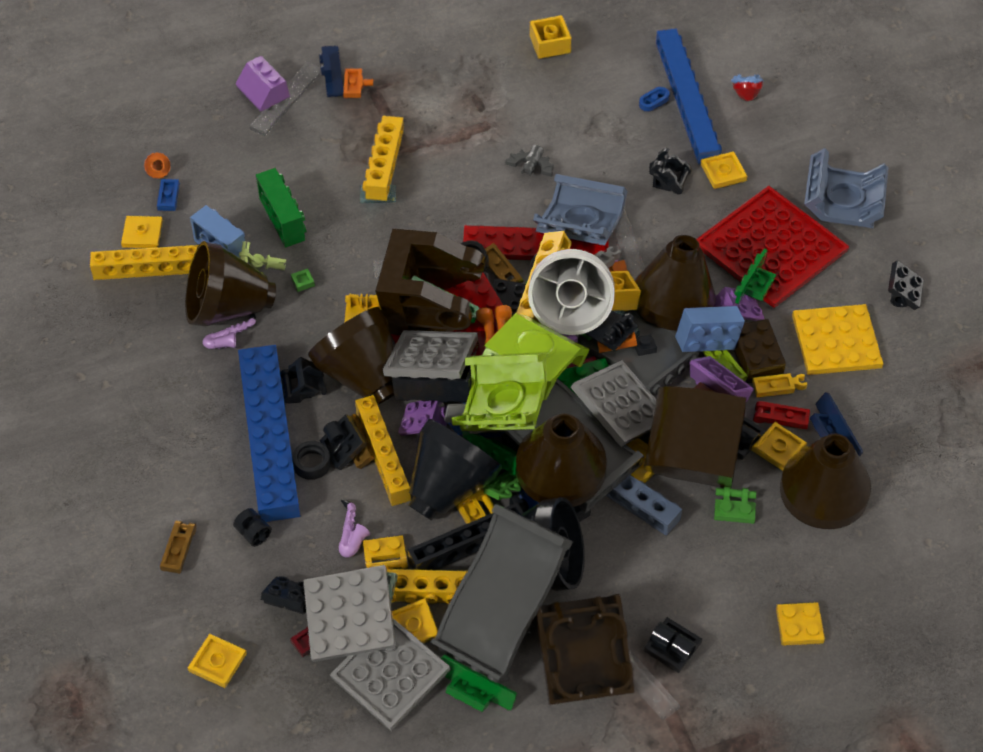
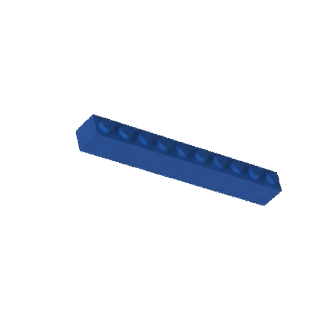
M677 28L657 31L656 45L698 165H700L701 159L722 154L721 144L717 143V133L712 129V119H709L708 108L704 106L703 95L699 92V83L695 81V72L691 70L690 59L686 56V47L682 45V36L678 34Z

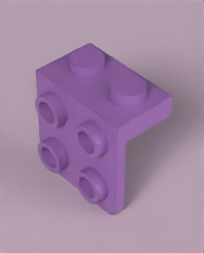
M724 287L716 296L714 307L737 306L743 319L753 321L765 319L756 299L744 295L739 304L735 303L737 296L734 293L736 288Z
M431 400L408 403L398 433L401 436L419 433L428 418L446 427L447 423L444 418L447 406L443 402Z

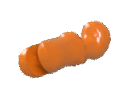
M500 305L495 308L498 331L511 318L512 309L510 306ZM481 308L477 310L476 318L484 326L486 344L496 334L494 333V315L491 309Z

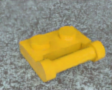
M484 489L456 506L466 524L486 516L478 501H483L489 513H493L491 511L494 504L490 496L484 494Z
M403 535L363 541L366 568L385 565L387 569L408 568ZM393 558H400V559H398V560H390V561H383V562L372 563V561L385 560V559H393Z

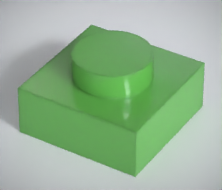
M308 269L291 274V280L297 292L315 286Z

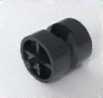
M253 508L242 511L233 523L234 528L253 547L265 542L272 532V528L265 520L261 519V516Z

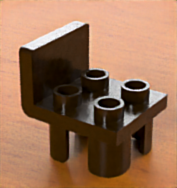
M619 593L608 597L596 596L589 599L560 603L554 602L540 607L533 621L537 620L549 705L635 693L632 662H630L627 641V626L624 621L622 601Z

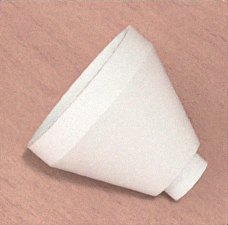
M577 249L554 252L545 257L536 266L531 275L528 290L531 310L541 324L560 334L579 335L594 330L606 320L614 304L615 287L611 272L598 257L589 252Z

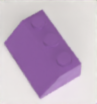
M262 56L246 63L236 82L239 90L260 112L290 97L284 78Z
M711 356L693 359L690 362V377L695 380L696 384L701 382L717 393L746 397V402L754 388Z

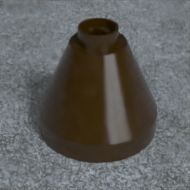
M676 236L635 279L636 284L641 290L638 307L635 311L644 320L657 327L677 331L684 308L715 306L716 294L702 249L699 247V242L692 236Z
M206 241L199 244L191 262L186 286L185 313L189 324L207 327L259 313L264 307L272 308L276 297V284L268 282L266 275L220 244Z
M373 307L349 319L322 338L308 352L309 358L317 369L363 398L374 395L377 405L394 396L393 377L384 376L383 368L393 351L388 320L379 307Z
M562 413L555 415L537 426L524 437L517 451L516 474L523 490L537 502H541L544 499L565 497L573 507L581 505L597 494L603 485L606 475L607 457L601 441L579 419L570 414Z
M840 434L824 436L792 456L783 469L780 482V495L787 510L802 523L819 529H838L858 520L864 513L871 494V481L866 468L851 442Z

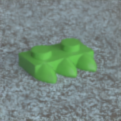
M505 471L495 481L484 487V494L497 500L511 498V492H519L521 490L517 474L513 475Z

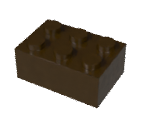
M769 319L744 323L734 352L740 367L747 375L746 383H752L755 377L784 374L786 362Z

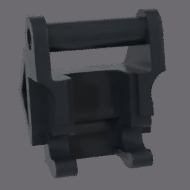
M666 147L658 153L655 161L650 162L649 174L653 175V187L665 191H673L675 194H682L683 185L687 176L691 174L692 168L686 160L682 161L675 154L669 156V148ZM674 171H681L678 181V177L673 173Z
M299 357L288 366V369L280 372L285 390L284 402L287 404L301 403L303 399L312 398L319 391L322 392V395L327 394L323 381L324 373L317 369L312 361ZM297 378L299 385L292 390L291 379Z

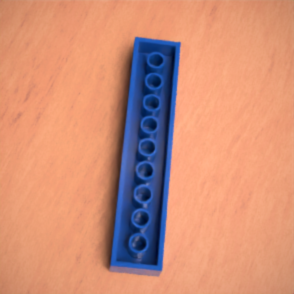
M276 345L238 350L259 515L265 522L300 517Z

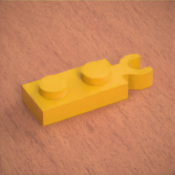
M791 373L755 377L752 381L756 397L791 394L795 392V388L798 390H805L807 388V382H799L804 381L805 374H798L793 378Z

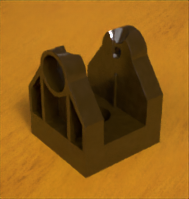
M392 229L375 290L381 311L388 320L390 334L401 335L403 330L451 332L468 328L472 320L469 301L443 290L466 281L480 279L486 262L484 254L479 250L466 247L437 232ZM416 276L424 281L411 280V278Z

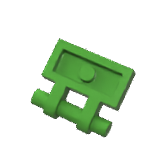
M725 486L724 488H716L715 495L723 496V499H715L714 520L755 523L756 502H748V498L756 499V491H749L748 488H742V490L730 489V487ZM730 497H739L741 501L730 500Z

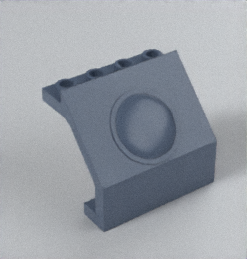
M825 148L811 155L804 205L821 221L874 228V221L884 217L888 167L884 163L868 172L861 173L831 167L828 164L829 152Z
M556 174L554 181L557 184L550 205L542 217L539 214L534 215L533 221L537 224L536 232L564 231L570 239L605 245L621 219L628 191L622 186Z

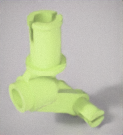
M242 242V251L239 252V257L245 262H249L255 269L265 265V269L285 270L286 259L270 257V255H267V258L264 259L261 254L252 256L249 253L250 242Z

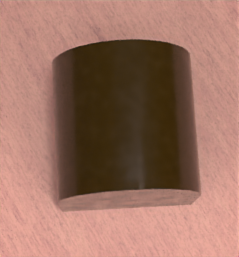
M668 386L659 388L644 469L668 478L721 488L725 486L732 489L745 417L746 397L687 387Z

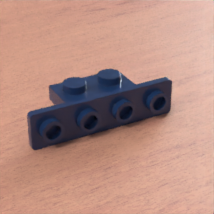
M322 46V54H319L320 64H323L320 68L321 76H325L327 97L343 96L344 90L338 46Z
M825 392L815 404L820 414L814 413L810 417L815 430L821 438L830 434L845 436L860 457L863 454L861 446L830 393Z

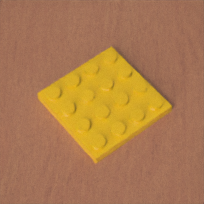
M866 304L793 311L792 317L807 375L879 369L883 367V360Z

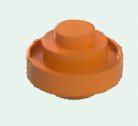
M152 153L144 162L145 171L152 178H163L170 171V160L163 153Z

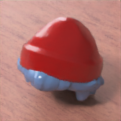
M739 74L731 79L733 89L745 101H752L763 88V79L760 78L759 74L742 77Z

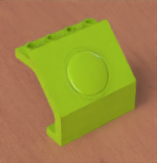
M515 313L484 345L486 349L483 355L545 353L548 383L543 400H547L559 375L570 363L581 367L590 349L527 315Z
M528 353L465 357V366L470 365L471 388L462 415L452 417V426L460 425L461 431L535 429L548 383L546 354Z

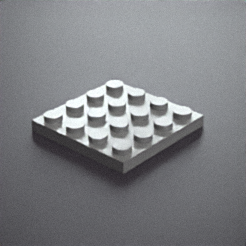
M403 330L383 368L384 376L394 378L403 376L411 378L460 379L466 367L465 357L471 356L477 343L478 335L473 332Z
M623 360L574 382L571 386V389L621 447L651 431L656 398Z
M385 565L303 580L310 653L313 662L396 647L387 567Z
M394 618L395 648L350 655L330 674V677L390 731L451 670L444 661Z

